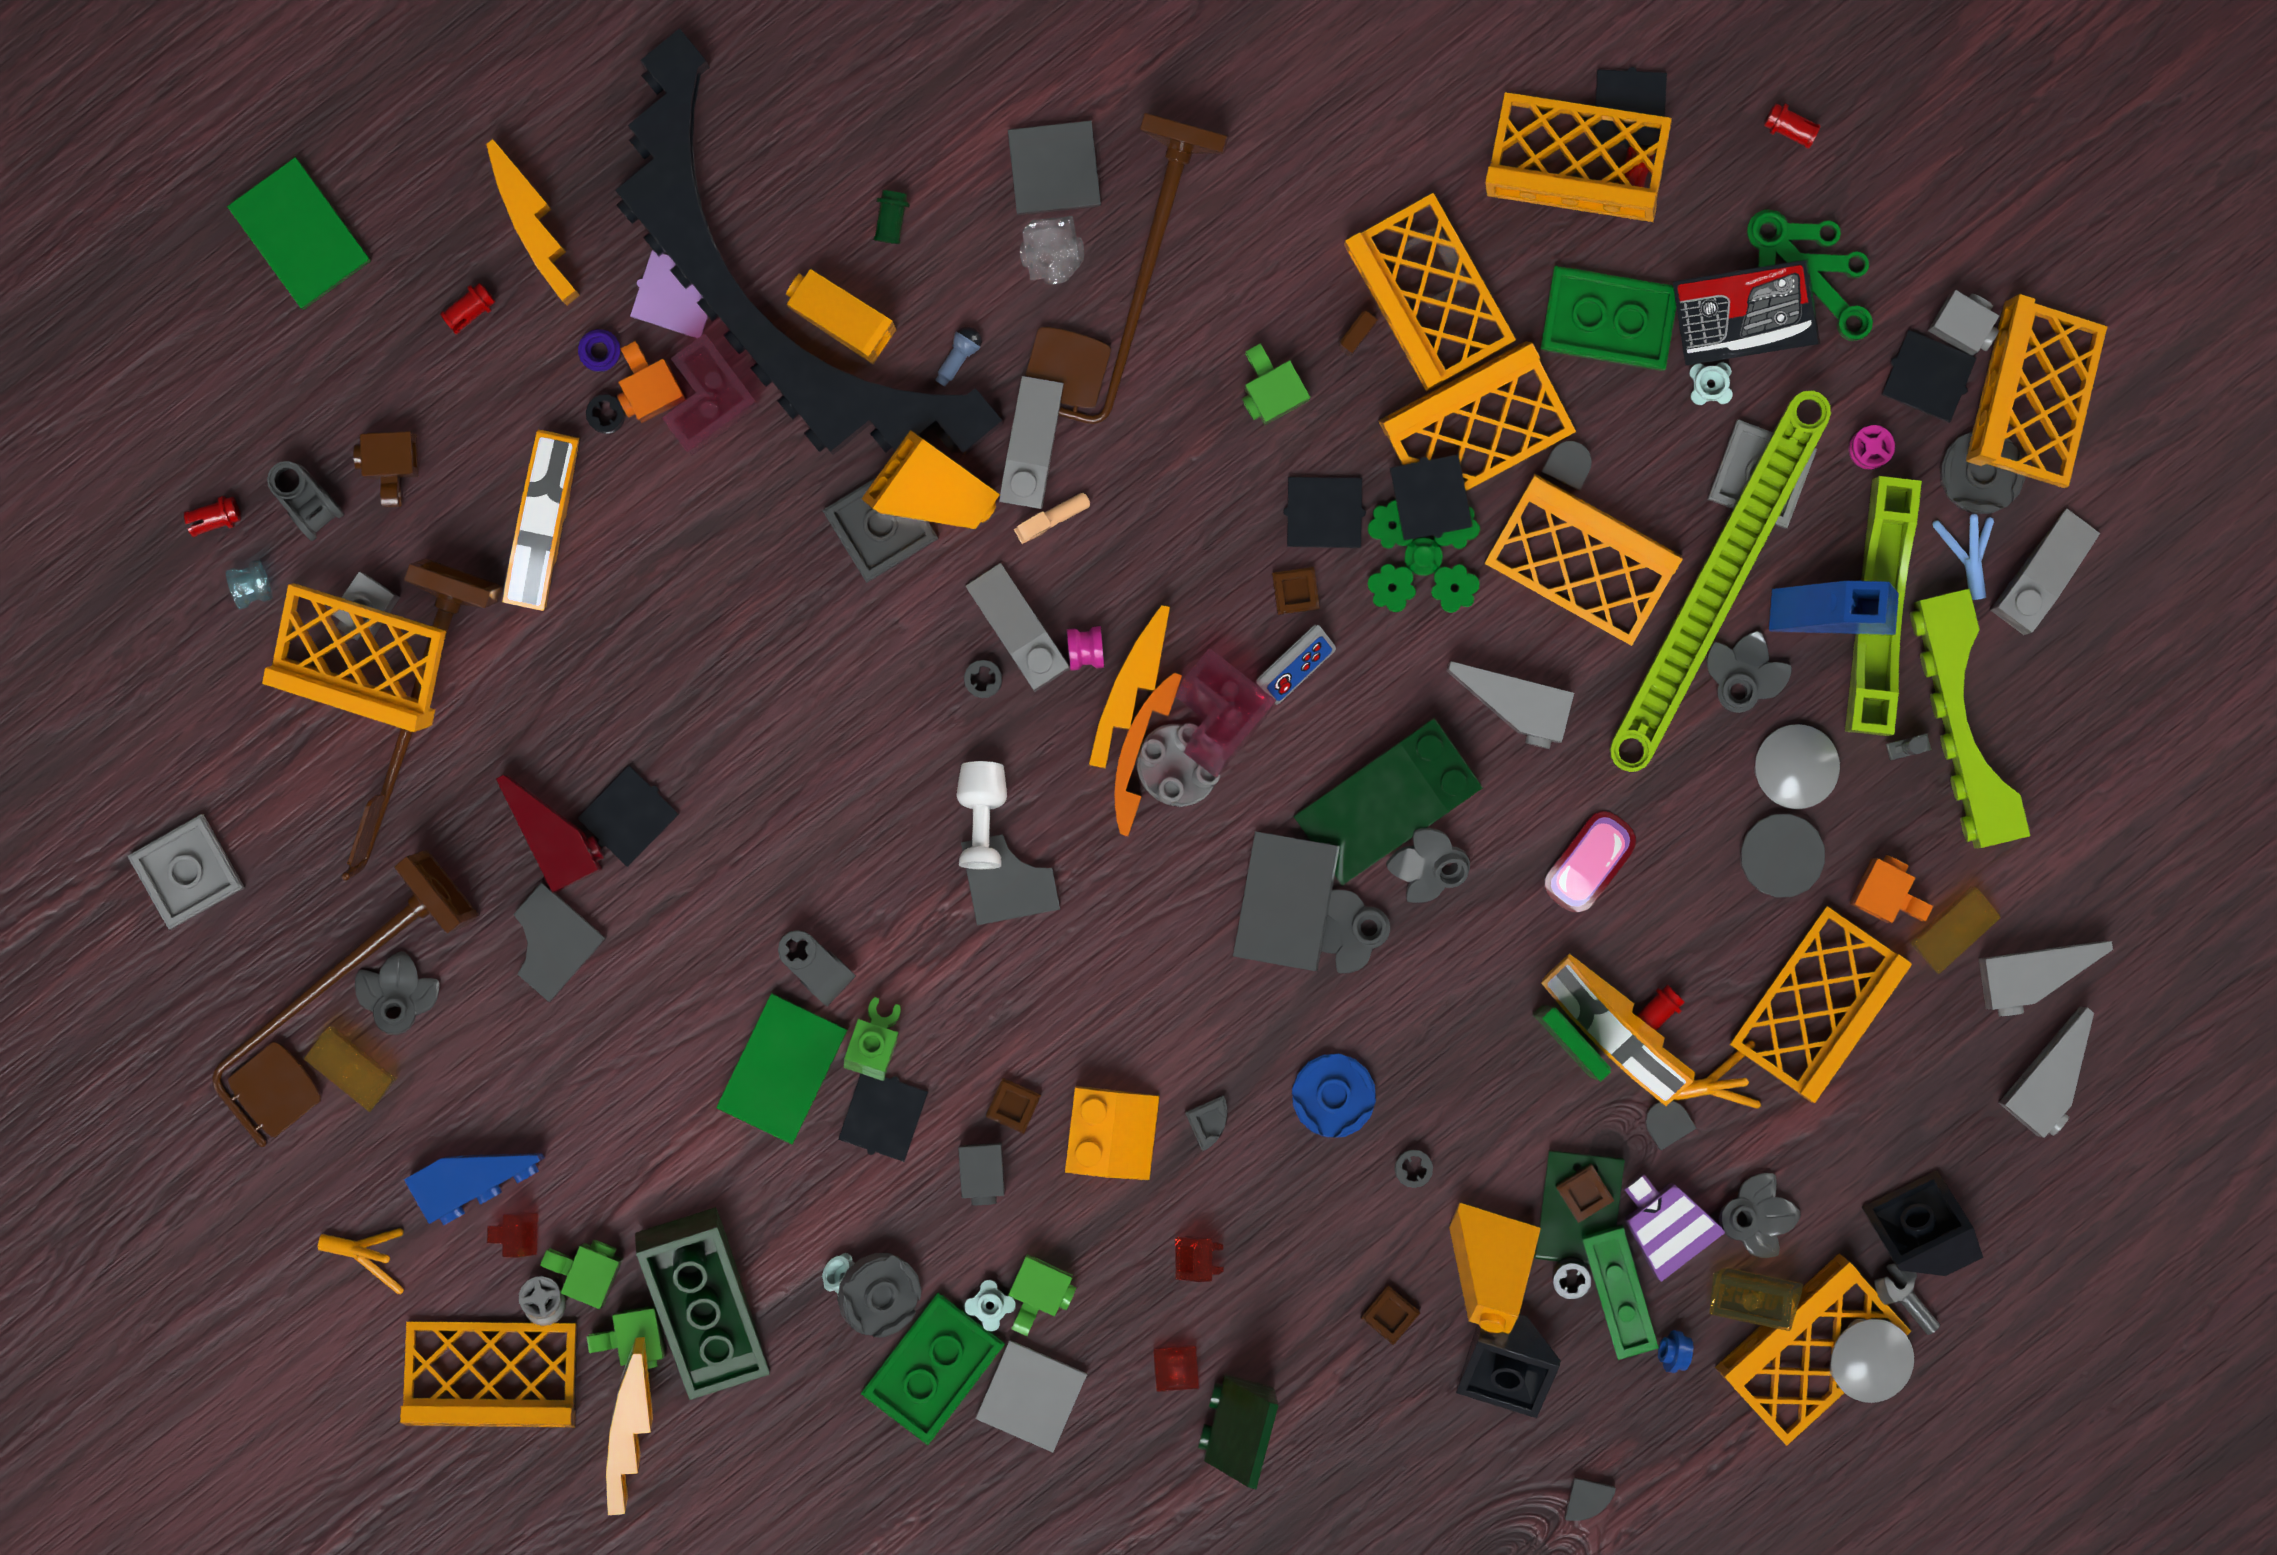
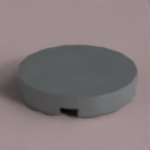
M1972 431L1957 438L1945 451L1940 464V483L1947 498L1959 509L1972 514H1992L2007 507L2015 500L2021 492L2025 476L1988 464L1979 466L1966 462ZM2006 438L2001 457L2014 461L2023 458L2017 447L2013 445V442Z
M1791 814L1770 815L1757 821L1745 834L1741 846L1740 866L1747 881L1759 892L1773 897H1794L1809 890L1820 878L1825 864V847L1818 831L1805 819Z
M874 1253L859 1259L847 1270L839 1286L837 1301L841 1316L855 1331L863 1335H872L873 1337H886L899 1332L912 1320L916 1313L914 1308L917 1305V1299L920 1301L922 1290L918 1275L906 1261L891 1253Z

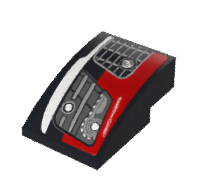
M1808 260L1673 281L1685 366L1820 344Z

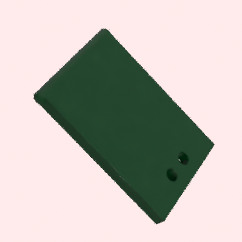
M1548 1150L1539 1223L1541 1230L1534 1254L1535 1259L1559 1262L1566 1257H1577L1587 1265H1590L1582 1236L1617 1226L1625 1159ZM1591 1163L1614 1201L1578 1223L1555 1185Z

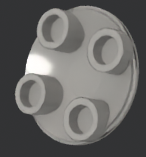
M1168 724L1155 729L1144 739L1137 755V771L1144 788L1155 799L1170 806L1183 807L1200 802L1213 790L1215 784L1220 779L1221 772L1217 752L1211 741L1195 724Z
M1795 724L1777 729L1763 741L1756 756L1754 773L1761 789L1772 801L1787 808L1803 809L1820 803L1832 792L1839 778L1840 761L1834 744L1824 733L1811 726Z
M1856 1319L1839 1336L1833 1347L1830 1374L1840 1389L1855 1400L1868 1403L1887 1400L1900 1392L1910 1379L1914 1367V1352L1907 1335L1891 1322L1881 1319Z

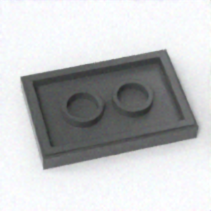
M1255 831L1234 947V957L1318 972L1340 846Z

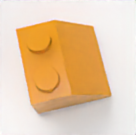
M1075 1086L1065 1173L1106 1178L1149 1180L1159 1096Z

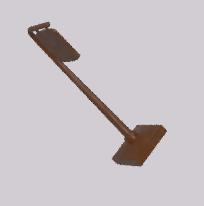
M1144 113L1140 130L1168 147L1165 155L1168 159V164L1106 402L1099 414L1094 416L1078 413L1077 408H1093L1096 406L1111 353L1110 346L1082 334L1051 327L1039 328L1035 338L1025 377L1064 383L1061 403L1074 407L1072 411L1060 407L1058 416L1086 424L1100 423L1109 416L1114 405L1184 166L1190 163L1192 154H1224L1228 137L1225 135Z
M426 558L409 564L404 579L408 583L437 597L434 604L437 612L432 627L445 630V637L453 614L459 613L461 605L487 608L500 602L504 585ZM428 638L422 659L428 656L431 638ZM424 664V665L422 666L424 672H425L426 664ZM416 677L410 697L419 700L421 684ZM400 729L381 794L375 795L366 804L347 862L349 868L341 876L344 881L360 873L368 862L413 733L411 731Z
M428 850L406 856L394 866L413 893L408 898L409 904L224 1059L214 1070L212 1077L214 1089L260 1147L266 1146V1140L258 1130L262 1128L271 1137L276 1138L321 1101V1095L317 1087L298 1061L281 1044L275 1041L228 1078V1083L235 1094L233 1097L227 1093L221 1084L222 1073L417 918H425L430 914L448 934L468 926L480 916ZM234 1100H239L248 1114L258 1124L256 1127H254Z

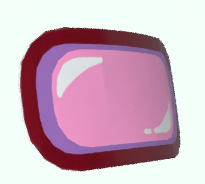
M1601 811L1595 813L1589 818L1566 851L1548 872L1545 878V889L1550 898L1570 912H1582L1591 907L1632 854L1636 846V836L1633 829L1611 812Z

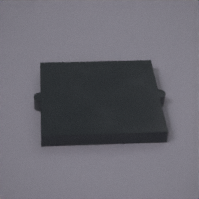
M1630 67L1628 71L1597 69L1595 106L1665 117L1667 73L1636 71L1634 67ZM1601 120L1594 125V135L1601 144H1604L1620 133V130L1613 121ZM1623 123L1626 128L1632 125ZM1644 126L1633 133L1632 136L1639 146L1651 147L1659 141L1661 129ZM1626 139L1617 144L1624 145L1626 150L1628 147H1631Z
M1908 330L1897 357L1890 361L1892 369L1881 395L1950 423L1961 396L1968 392L1966 383L1977 358Z
M1459 454L1432 460L1422 457L1419 462L1389 468L1403 541L1430 535L1440 538L1445 532L1473 527Z
M1288 477V508H1285L1283 514L1287 516V547L1361 548V519L1366 515V511L1362 509V478Z
M628 766L577 819L599 839L598 845L600 847L606 846L628 867L669 826L679 813L658 794L659 788L657 786H650L631 766Z
M860 1074L838 1140L867 1149L869 1155H873L876 1152L905 1162L928 1091L902 1083L897 1076L891 1079L885 1077L884 1081Z

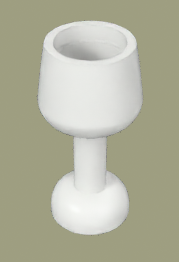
M987 761L963 763L961 765L956 796L962 806L973 809L972 847L965 849L961 853L959 866L969 869L999 868L1002 863L1001 856L997 850L989 848L990 809L1002 806L1007 799L1004 765Z

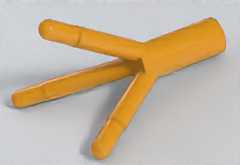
M1749 1041L1745 1045L1753 1049L1756 1044L1754 1041ZM1739 1051L1735 1052L1707 1078L1694 1080L1674 1099L1678 1101L1713 1095L1756 1109L1761 1106L1758 1100L1724 1090L1747 1086L1749 1084L1747 1078L1717 1081L1745 1057Z
M394 1229L358 1241L321 1234L318 1241V1250L352 1257L397 1294L404 1292L401 1285L370 1260L388 1263L390 1261L389 1255L366 1248L402 1236L404 1233L403 1229Z

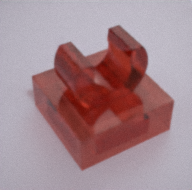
M538 1212L503 1214V1224L487 1226V1243L503 1244L502 1257L519 1258L537 1255Z
M1175 1237L1176 1280L1209 1282L1212 1281V1275L1223 1273L1224 1267L1212 1266V1252L1223 1250V1244L1212 1242L1210 1238Z
M1196 1345L1153 1348L1157 1392L1199 1389Z

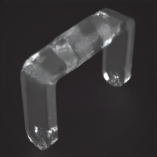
M1432 228L1423 234L1434 237L1436 228ZM1440 231L1439 238L1446 240L1444 235ZM1411 239L1406 242L1404 252L1424 242V240ZM1438 244V252L1448 271L1455 274L1459 260L1457 253L1453 248ZM1461 269L1459 275L1465 276L1464 272ZM1458 281L1459 284L1456 285L1454 294L1463 290L1467 283ZM1450 288L1432 299L1445 300L1448 298ZM1425 303L1427 308L1433 306L1432 304Z

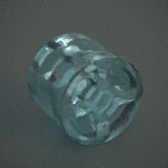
M260 560L250 562L248 567L242 570L236 568L226 570L227 583L239 610L248 608L250 603L256 600L266 602L273 599L271 586Z

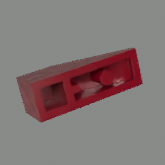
M502 775L496 778L552 893H557L602 870L598 861L604 859V856L594 836L586 838L583 831L510 776Z

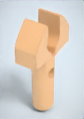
M1079 493L1050 510L1042 511L1018 525L1014 531L1020 542L1024 544L1042 535L1059 522L1065 521L1089 508L1090 500L1086 494Z

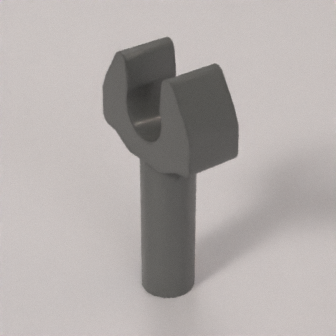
M1928 734L1885 744L1890 761L1931 750Z
M1895 1263L1887 1265L1888 1272L1896 1280V1287L1888 1277L1875 1279V1287L1880 1300L1884 1305L1896 1302L1901 1303L1927 1335L1934 1333L1940 1327L1939 1322L1913 1292L1917 1278L1916 1272L1898 1270Z

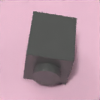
M1002 1142L960 1145L958 1150L962 1198H971V1205L997 1204L996 1196L1005 1195Z

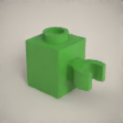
M1261 343L1246 351L1245 355L1258 376L1257 379L1245 385L1244 389L1248 395L1242 398L1253 420L1260 417L1264 425H1267L1309 402L1310 396L1291 361L1274 369Z
M874 997L868 1008V1016L871 1023L860 1019L857 1020L844 1058V1068L884 1081L898 1039V1032L888 1028L894 1026L899 1020L901 1007L895 1004L890 1016L881 1017L876 1011L879 998Z
M593 1240L591 1245L583 1243L579 1246L575 1259L549 1248V1250H546L540 1266L567 1276L561 1294L601 1309L606 1303L623 1258L614 1255L617 1249L613 1246Z
M1026 1254L1008 1295L1023 1302L1012 1330L1027 1336L1039 1310L1054 1317L1058 1308L1067 1310L1077 1288L1070 1285L1073 1274Z
M655 1305L618 1311L612 1315L615 1330L592 1333L586 1336L589 1353L618 1348L621 1366L626 1365L632 1346L638 1337H645L648 1369L658 1367L657 1360L663 1359L667 1355L662 1324Z

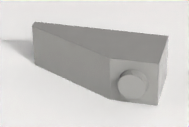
M1022 376L999 502L1039 509L1043 508L1064 383Z
M2064 509L1991 607L1990 611L2021 634L2033 633L2059 598L2100 533L2070 510Z
M1001 563L966 585L969 593L1034 692L1070 669Z
M1452 661L1448 663L1446 671L1519 734L1527 735L1525 743L1550 749L1551 742L1562 743L1574 693Z
M2099 941L1979 958L1986 1009H1998L1999 1017L2023 1014V1005L2037 1003L2113 950L2112 941Z
M2079 1007L1999 1101L2003 1108L2036 1136L2045 1138L2048 1133L2054 1136L2069 1119V1116L2065 1113L2073 1103L2094 1012L2088 1007Z

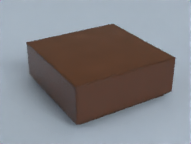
M1367 311L1362 312L1341 339L1338 345L1340 346L1339 349L1351 358L1376 325L1378 319Z
M1314 567L1272 573L1277 615L1320 609Z
M1002 1078L986 1117L1024 1134L1041 1094Z
M1591 1163L1555 1185L1578 1223L1614 1201Z
M1387 1285L1363 1313L1361 1319L1394 1345L1419 1316L1420 1311Z

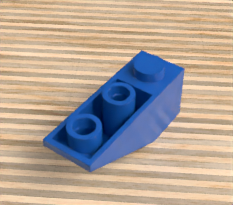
M1839 581L1772 589L1769 631L1896 635L1899 593L1890 582Z
M542 1153L446 1156L407 1177L404 1181L427 1222L430 1224L440 1219L444 1226L465 1214L462 1205L477 1198L481 1205L502 1193L499 1184L514 1177L518 1184L539 1172L536 1163L545 1159Z

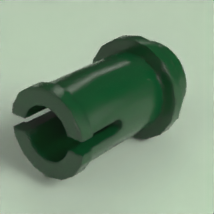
M882 190L881 198L876 200V202L880 203L873 240L900 245L905 207L910 206V203L906 202L907 194Z

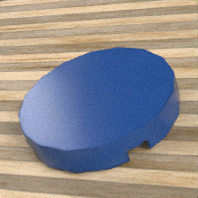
M1340 1053L1323 1054L1308 1061L1297 1073L1292 1087L1293 1108L1300 1122L1313 1133L1328 1138L1346 1137L1360 1130L1371 1118L1376 1102L1375 1084L1368 1070L1356 1059Z

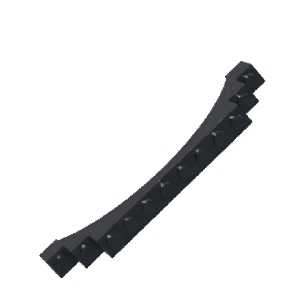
M680 28L640 61L647 70L641 75L656 95L663 90L666 94L628 124V127L634 133V136L629 139L630 143L644 160L650 155L654 159L615 190L622 198L616 205L631 224L635 223L638 219L649 231L643 238L658 257L666 252L676 265L670 271L685 289L693 285L701 294L702 298L696 303L713 322L719 317L724 322L729 331L723 336L740 355L743 351L747 350L756 361L750 368L764 386L767 387L773 382L783 395L777 401L792 420L800 415L810 428L804 434L819 452L827 448L834 455L869 425L873 424L875 429L870 435L886 453L891 448L896 451L910 430L922 437L938 424L941 430L936 435L951 453L959 449L965 456L1001 427L1003 421L976 388L967 395H931L897 390L862 380L832 367L802 349L779 331L751 303L729 272L714 243L702 209L695 175L693 149L695 105L701 74L710 67Z

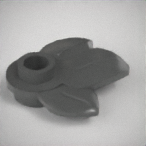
M1757 631L1743 637L1734 646L1733 650L1721 643L1715 642L1709 651L1707 669L1711 677L1718 683V700L1728 711L1734 713L1746 712L1755 706L1758 699L1776 697L1789 681L1792 671L1791 665L1779 662L1768 663V648L1761 632ZM1734 684H1740L1745 688L1743 699L1736 700L1731 696L1730 690Z
M1433 828L1416 829L1413 833L1414 846H1406L1397 850L1386 863L1387 869L1393 875L1410 882L1407 887L1406 899L1407 902L1412 903L1431 901L1437 898L1445 887L1454 888L1461 885L1467 879L1470 870V861L1467 854L1460 848L1452 847L1447 834ZM1453 863L1451 866L1444 868L1445 865Z
M1332 890L1321 951L1336 954L1335 961L1338 973H1352L1363 968L1369 961L1372 949L1381 946L1387 940L1390 933V922L1385 913L1380 909L1365 907L1362 900L1355 893L1347 890ZM1372 920L1376 923L1377 932L1373 936H1366L1361 932V924L1364 921Z
M400 951L387 959L381 967L379 974L367 970H359L355 978V992L359 1004L373 1012L374 1021L382 1032L389 1035H399L412 1027L417 1015L431 1010L435 1005L439 995V981L433 978L418 979L414 962L409 955ZM391 1007H400L401 1014L398 1018L389 1019L387 1017V1012Z
M1761 1173L1746 1179L1740 1186L1737 1198L1726 1202L1719 1215L1720 1227L1725 1231L1724 1234L1733 1240H1741L1747 1251L1759 1258L1778 1256L1780 1247L1777 1236L1792 1230L1801 1217L1800 1210L1792 1202L1781 1197H1775L1777 1179L1773 1173ZM1741 1211L1745 1213L1747 1218L1746 1224L1743 1227H1740L1737 1223V1215Z

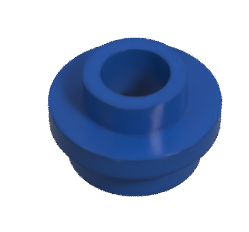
M1672 1330L1660 1342L1658 1359L1660 1362H1663V1368L1666 1372L1676 1373L1678 1370H1687L1693 1357V1341L1690 1337H1685L1683 1332Z

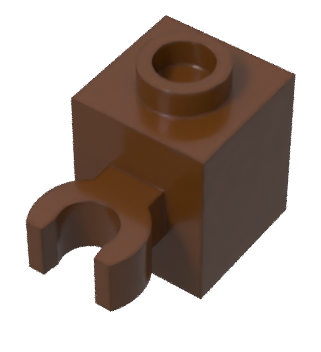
M411 431L360 434V444L354 445L353 450L355 469L361 470L362 477L368 480L381 479V506L385 508L402 507L400 478L419 477L417 435Z

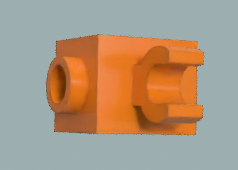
M636 341L620 348L634 373L618 382L623 392L618 394L617 398L628 418L636 415L637 419L643 423L687 400L668 363L664 359L649 366Z
M1886 855L1883 861L1878 858L1871 859L1849 904L1886 923H1893L1899 910L1920 921H1926L1933 908L1932 905L1908 894L1915 877L1906 873L1909 867L1907 864L1889 855Z

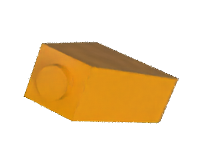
M811 269L805 277L799 273L786 292V295L790 297L787 302L789 309L872 365L896 332V327L891 319Z
M910 430L861 499L882 514L976 529L980 522L983 523L991 517L996 508V500L1000 494Z
M1459 1203L1449 1229L1468 1321L1479 1324L1482 1329L1488 1332L1510 1334L1519 1317L1541 1228Z

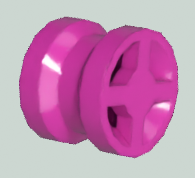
M1870 425L1862 428L1852 436L1848 452L1855 465L1862 469L1872 470L1881 467L1892 458L1895 451V442L1887 429L1877 425Z
M1101 626L1092 627L1087 632H1079L1076 628L1067 629L1070 670H1080L1083 665L1104 668Z

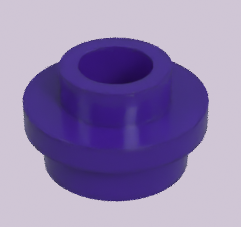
M595 329L586 333L580 340L578 355L581 362L588 369L604 372L617 364L621 355V347L619 341L611 332ZM602 343L607 346V354L603 358H595L592 354L593 347L596 344Z

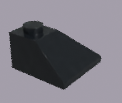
M1938 1170L1862 1206L1864 1214L1898 1270L1947 1276L1984 1258L1974 1227Z
M1519 1314L1510 1334L1488 1332L1477 1324L1456 1393L1537 1418L1558 1372L1561 1360L1527 1316Z

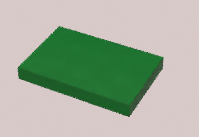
M296 157L227 206L302 310H305L371 262L368 255Z
M1554 266L1540 350L1665 371L1676 312L1674 288L1672 285Z
M771 993L716 1108L793 1145L848 1029Z
M1542 1005L1532 1014L1590 1078L1601 1082L1611 1073V1067L1557 1008Z
M938 1292L861 1392V1395L926 1445H929L1004 1347L1005 1342L991 1331L985 1330L983 1325Z

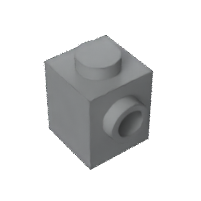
M1955 290L1948 295L1928 331L1964 353L1973 356L1978 353L1980 348L1987 351L1995 340L1999 329L1994 327V324L1999 315L1991 311L1993 305L1986 299L1976 294H1971L1967 297Z
M358 572L342 596L343 599L388 613L392 611L400 599L398 595L362 572ZM340 610L333 614V616L340 620L336 627L345 634L357 628L348 612ZM363 617L365 623L371 620ZM377 622L369 627L373 637L383 623ZM361 634L356 635L353 639L358 641Z

